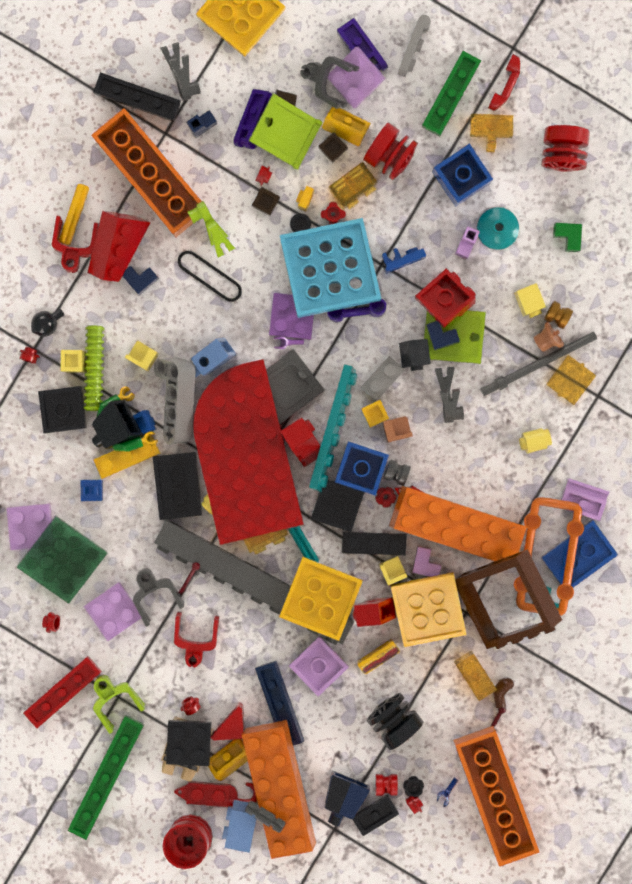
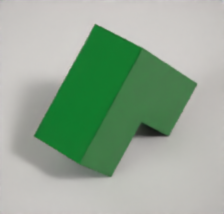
M554 224L553 238L566 239L565 252L581 251L582 224Z

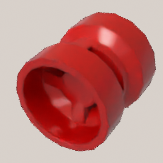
M376 774V796H383L384 793L397 796V774H390L389 776Z

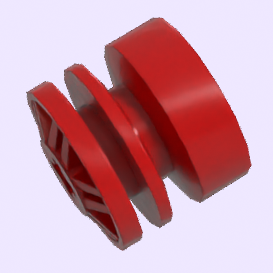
M388 122L369 147L363 161L374 168L381 162H384L382 174L385 175L391 167L393 170L389 178L394 180L400 173H403L414 157L418 142L413 140L406 147L409 136L406 135L399 142L396 139L400 130Z
M552 125L546 127L543 143L553 148H547L542 151V155L545 158L542 159L541 166L561 172L586 169L587 162L583 159H586L588 154L579 149L588 147L590 131L586 128L572 125Z
M192 814L181 816L175 820L165 835L162 845L164 856L169 863L176 868L190 869L203 861L213 840L212 829L208 822L200 816ZM192 836L193 840L191 839L190 841H188L186 839L187 837Z

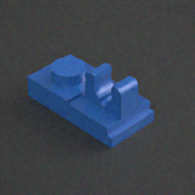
M417 247L407 250L406 255L403 257L400 256L397 248L393 249L395 254L393 261L387 257L386 252L382 254L386 274L426 258L424 248L418 250Z

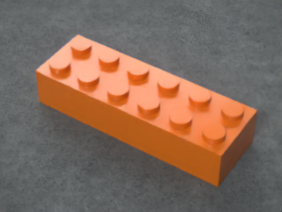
M123 108L91 136L174 237L177 238L193 224L187 211L197 207L196 204L202 201L127 110Z
M405 486L401 487L389 526L393 529L492 561L519 553L527 529L526 526Z
M287 720L246 728L242 733V739L258 806L276 815V819L280 818L285 821V826L280 833L273 830L271 825L268 827L263 824L271 859L313 852L316 838Z
M490 726L454 739V745L499 867L539 853L540 851L495 728Z

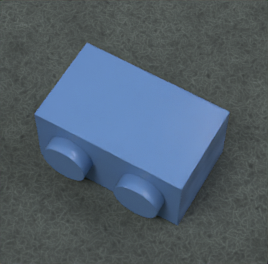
M234 800L233 807H228L226 820L230 822L229 827L224 826L222 839H226L224 848L250 853L256 818L255 815L251 816L245 812L249 802Z

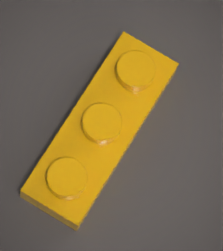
M153 435L148 437L149 442L155 440ZM146 443L143 444V447L129 452L114 450L93 459L101 479H104L161 453L157 444L149 445Z

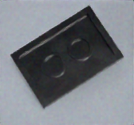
M196 452L154 456L153 466L159 519L166 520L203 515Z

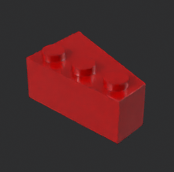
M102 211L87 273L101 280L119 282L151 222L135 215Z
M300 418L280 432L303 467H306L317 460L321 446L312 433L315 431V428L309 419L304 421L303 418Z

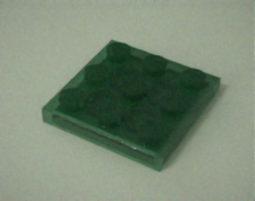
M55 515L18 563L17 568L69 604L108 553Z

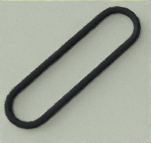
M184 251L179 255V267L190 276L229 302H234L240 298L242 294L241 286L232 278L192 251ZM185 254L195 256L235 284L239 289L238 295L232 299L217 291L184 268L181 264L182 256Z

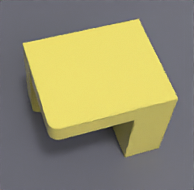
M137 341L129 355L126 354L124 358L149 372L160 353Z
M61 350L60 371L66 373H86L84 368L86 367L85 360H87L85 353L87 352L83 350Z
M398 556L379 564L388 586L408 577Z

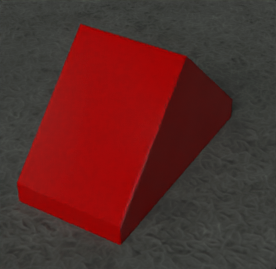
M239 703L212 733L211 739L213 741L242 739V733L245 730L242 703Z

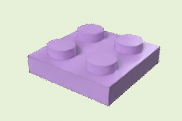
M358 46L343 60L359 66V71L352 70V72H347L336 66L328 75L329 81L353 108H357L386 79Z
M50 504L7 508L10 550L54 546Z
M120 582L84 606L107 641L141 619L133 600Z
M320 636L289 664V667L318 697L349 668Z

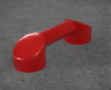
M512 54L506 70L511 72L501 95L494 94L488 109L496 111L508 101L520 75L519 56Z

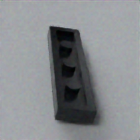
M101 72L93 91L95 95L172 122L175 121L181 101Z

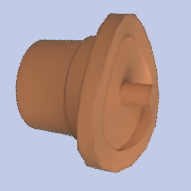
M548 321L545 322V328L542 332L534 336L537 346L543 352L551 347L557 346L561 348L564 346V342L558 335L560 333L559 330L555 331Z

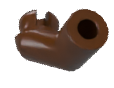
M503 678L494 686L493 695L496 708L506 707L504 695L514 687V682L511 678Z

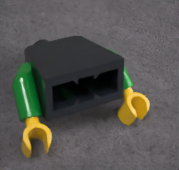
M122 387L119 395L115 394L100 404L97 418L92 423L96 432L92 442L96 447L100 448L103 446L105 449L113 448L115 451L129 452L143 447V444L146 443L149 445L157 444L158 440L148 441V437L154 435V432H147L144 438H140L143 434L125 402L132 401L135 397L134 393L125 396V393L130 391L129 387Z

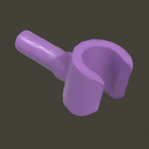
M283 336L273 338L281 341L280 346H275V349H285L290 345H304V339L290 340Z

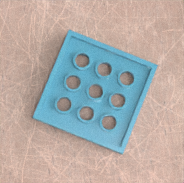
M363 218L280 235L297 318L381 301ZM343 239H349L353 245L350 248H343L340 242ZM321 244H330L332 247L331 251L327 253L320 250ZM307 247L311 250V254L308 257H302L299 254V250ZM348 259H354L357 262V266L355 268H348L345 262ZM328 263H333L336 266V270L333 273H328L325 271L324 266ZM311 267L316 273L312 277H306L303 271ZM352 279H359L362 286L354 289L350 286V281ZM332 283L340 285L341 290L338 293H332L329 290V286ZM315 287L319 289L320 294L317 297H311L308 294V290Z

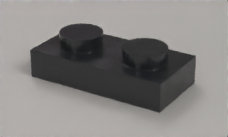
M387 794L359 811L352 820L362 836H365L399 815V812Z

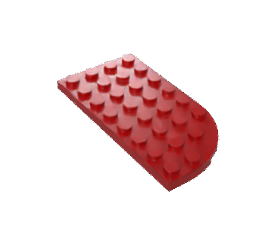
M264 359L234 366L217 376L204 390L196 406L193 423L196 447L220 545L304 525L283 437L280 432L281 429Z

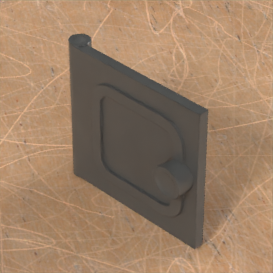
M294 349L266 369L279 425H282L286 419L325 391Z

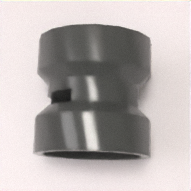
M391 459L385 472L384 480H394L397 484L404 486L411 466L406 464L399 465L397 461Z

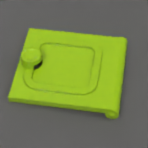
M272 94L249 141L298 170L323 122L320 119L313 118L276 94Z
M467 310L461 317L457 316L445 328L442 327L443 333L456 329L460 343L435 351L426 324L437 320L427 311L424 339H428L430 360L481 364L486 312Z

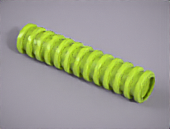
M88 325L85 327V330H87L85 334L87 340H85V343H87L85 350H87V353H85L87 357L85 363H87V366L84 369L87 370V373H84V376H86V380H84V383H86L84 390H86V393H84V396H86L84 410L98 411L100 404L103 402L101 400V397H103L101 393L103 387H101V384L104 383L101 380V377H104V374H102V370H104V367H102V364H104L102 357H104V354H102L104 347H102V344H104L102 337H104V334H102V331L105 328L103 326Z

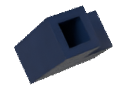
M210 110L200 117L196 115L186 122L195 138L218 124Z
M129 266L123 274V278L139 296L159 279L150 267L139 275L132 266Z
M438 321L426 324L435 351L460 343L456 329L443 333L441 324Z

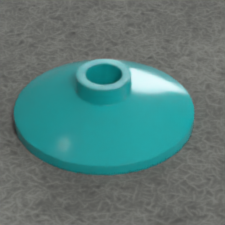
M501 207L491 208L485 211L478 220L477 230L480 231L478 237L488 248L495 250L505 249L511 246L518 237V220L508 209ZM501 224L503 226V229L501 231H497L495 229V225Z

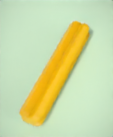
M78 184L59 238V242L64 245H71L89 192V187L84 184Z

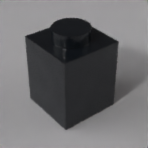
M428 339L409 340L399 343L402 368L418 371L423 370L424 365L431 364Z

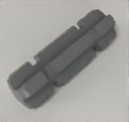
M250 801L245 808V812L251 816L255 815L257 820L268 827L271 825L273 830L280 833L285 826V821L280 818L276 819V815L263 807H257L258 804Z

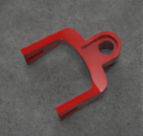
M56 216L52 247L55 251L62 254L61 265L64 270L69 273H75L79 269L81 257L88 258L92 255L99 223L94 222L90 246L86 248H73L59 242L63 220H61V216ZM73 261L74 265L72 267H68V265Z
M177 612L175 617L174 644L179 648L186 649V664L188 667L192 666L195 668L203 659V651H210L216 648L220 616L215 615L213 638L210 641L193 642L180 636L182 612ZM194 655L197 661H191L190 657Z

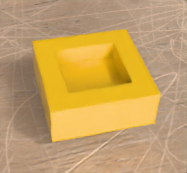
M306 186L304 191L300 190L296 202L299 203L298 209L307 211L314 195L313 188Z
M381 400L361 408L370 428L389 419Z

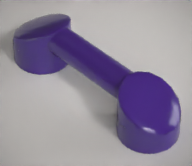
M381 299V301L370 303L369 306L327 312V315L331 321L336 323L343 321L344 318L371 314L373 317H380L386 311V302Z

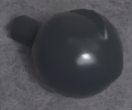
M59 308L52 314L48 311L36 313L31 320L32 333L41 337L50 336L57 328V320L65 315L64 312Z

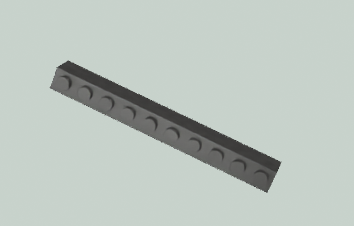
M169 519L165 521L154 542L158 545V550L166 554L169 551L177 555L176 559L184 564L198 562L200 569L197 571L206 574V572L214 575L213 579L221 584L227 582L233 585L232 589L240 594L248 593L251 595V600L261 605L263 602L270 605L269 609L280 615L291 585ZM348 617L339 641L328 636L325 639L334 645H337V643L343 644L354 624V619ZM307 629L308 631L318 635V632Z

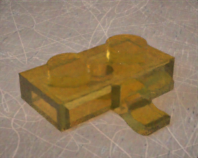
M471 114L470 137H486V152H495L496 138L513 137V115Z

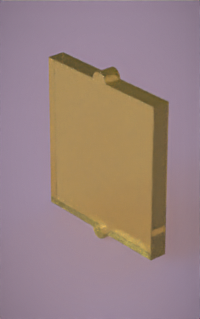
M567 355L546 385L558 393V397H563L572 405H575L596 375L584 367V363L580 364L570 355Z

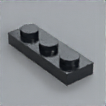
M343 532L342 553L406 556L407 534Z

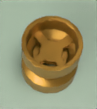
M553 301L544 320L548 322L555 320L557 327L564 329L572 316L573 310L569 308L561 309L560 303Z

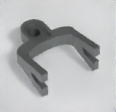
M179 42L172 44L174 52L172 56L169 55L170 52L167 46L160 47L177 83L182 101L191 99L193 95L201 94L197 80L190 83L188 54L181 56L183 68L180 67Z
M329 56L324 59L322 64L311 62L301 67L304 69L300 70L301 76L304 79L316 82V97L336 109L347 107L348 103L327 94L326 83L328 75L334 65L347 72H352V70L359 71V66L335 56Z
M447 367L446 377H443L442 368H435L441 389L440 395L443 402L445 423H452L454 420L460 419L464 420L463 406L457 407L460 389H452L451 399L450 388L455 370L454 367Z
M148 568L138 572L136 580L140 590L135 593L133 602L146 627L150 625L151 620L140 601L149 593L157 589L169 588L179 608L184 607V601L171 579L162 578L156 580L153 572ZM148 574L149 579H144L142 575Z

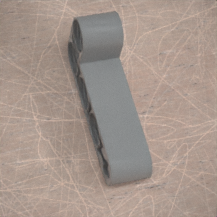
M177 357L157 359L154 363V372L157 377L166 380L164 440L169 445L188 443L192 437L195 366L191 361Z

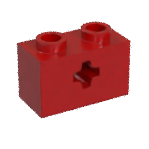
M393 597L369 599L354 605L353 617L357 627L382 625L397 618Z

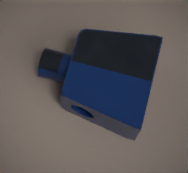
M332 770L325 799V809L331 811L328 822L334 826H340L343 816L353 819L368 796L370 785Z

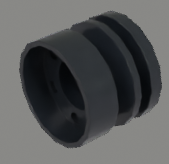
M397 693L381 702L366 720L370 726L376 724L373 728L375 732L385 729L381 740L389 750H393L406 742L424 723L415 710L404 713L410 704L408 701L402 702L404 696L401 693Z

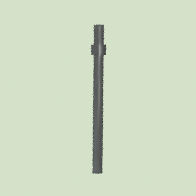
M592 332L505 377L500 376L494 379L495 382L480 390L483 396L498 389L502 390L519 378L597 339L595 332Z

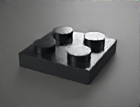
M82 386L38 391L43 434L87 428Z
M328 480L326 487L322 488V491L319 492L311 519L352 532L364 492Z
M168 720L166 764L209 766L212 722Z

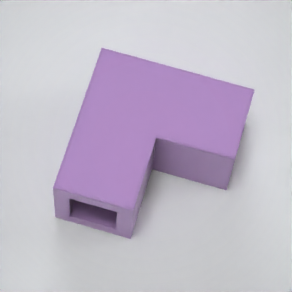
M467 226L455 255L468 259L480 231Z
M417 546L412 573L430 577L440 575L441 564L429 562L431 549Z

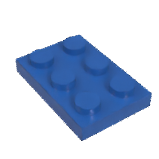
M594 520L584 525V532L578 537L571 582L573 588L618 556V553ZM570 536L541 557L560 585L563 583Z

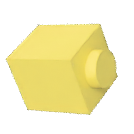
M537 283L514 293L523 317L529 315L532 318L542 314L541 310L546 306Z

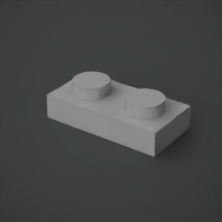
M388 356L361 388L377 401L405 369Z

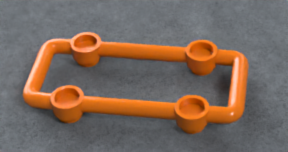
M538 497L532 501L530 513L524 518V525L527 527L524 550L528 549L531 557L535 532L542 523L538 515L539 506L574 511L572 521L567 524V532L570 538L563 583L557 588V596L560 599L557 610L560 616H562L567 611L568 601L574 595L571 582L578 537L584 532V525L581 522L582 508L575 502ZM521 577L516 578L514 588L517 591L516 604L518 608L523 611L538 613L534 604L525 602L527 590Z

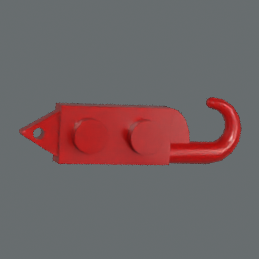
M188 781V784L174 790V793L184 799L186 804L233 807L234 800L257 802L254 785L249 782L245 785L253 790V796L250 799H239L236 788L231 784Z

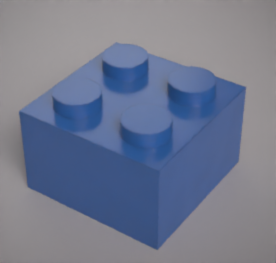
M470 143L436 165L432 170L433 175L455 207L493 181L492 176Z
M348 441L334 482L376 496L389 455Z

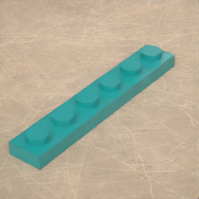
M344 364L309 488L321 492L322 488H325L327 485V470L333 464L334 455L332 453L334 446L337 447L340 440L338 432L346 419L344 411L351 402V387L357 381V373L353 366Z

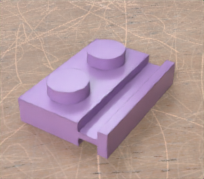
M568 478L561 500L578 503L582 508L583 516L600 521L610 492Z

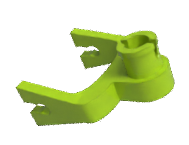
M204 201L196 204L197 207L187 211L193 223L204 219L211 246L214 245L218 258L224 255L220 247L221 243L225 244L229 252L236 249L227 239L229 236L213 219Z
M100 675L95 680L94 690L99 698L93 705V711L109 734L113 732L114 725L101 711V708L112 697L120 693H128L141 712L145 710V703L129 683L123 682L114 686L107 675ZM104 681L107 685L103 686L99 682Z

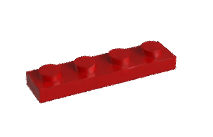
M87 656L23 714L38 729L102 671Z

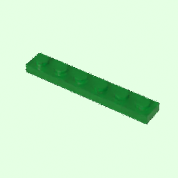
M125 715L67 831L87 840L145 724Z

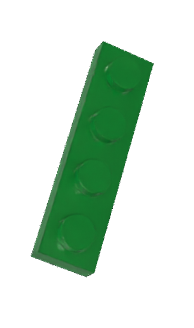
M462 51L424 120L423 128L439 137L441 136L479 67L480 59Z

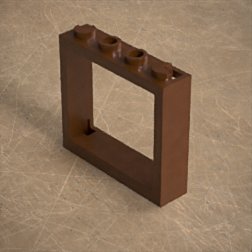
M528 549L464 572L455 578L457 591L486 649L493 647L500 649L506 646L508 642L516 644L522 641L524 637L532 639L543 631L545 634L556 630L555 626L562 621ZM516 567L542 622L499 636L473 582Z

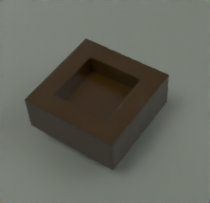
M334 132L318 146L319 150L332 164L348 150L345 143Z
M261 187L252 203V207L271 217L280 200V196Z

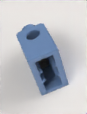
M226 338L215 339L191 358L196 370L195 378L200 374L203 376L211 374L237 355Z

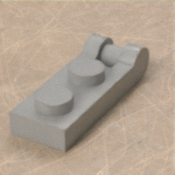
M427 15L420 16L399 67L398 74L406 77L408 71H413L416 60L413 59L416 51L420 53L424 42L421 39L422 34L428 32L431 23Z

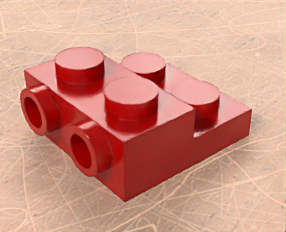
M446 268L416 294L415 299L445 328L457 316L461 317L476 303V294L469 286L465 287L461 283L460 277L455 272L451 273Z

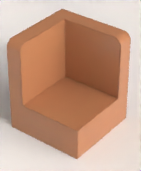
M406 416L382 422L387 443L413 436Z

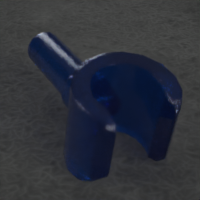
M455 777L445 791H440L437 794V802L441 797L446 798L443 807L449 804V795L458 782V779Z

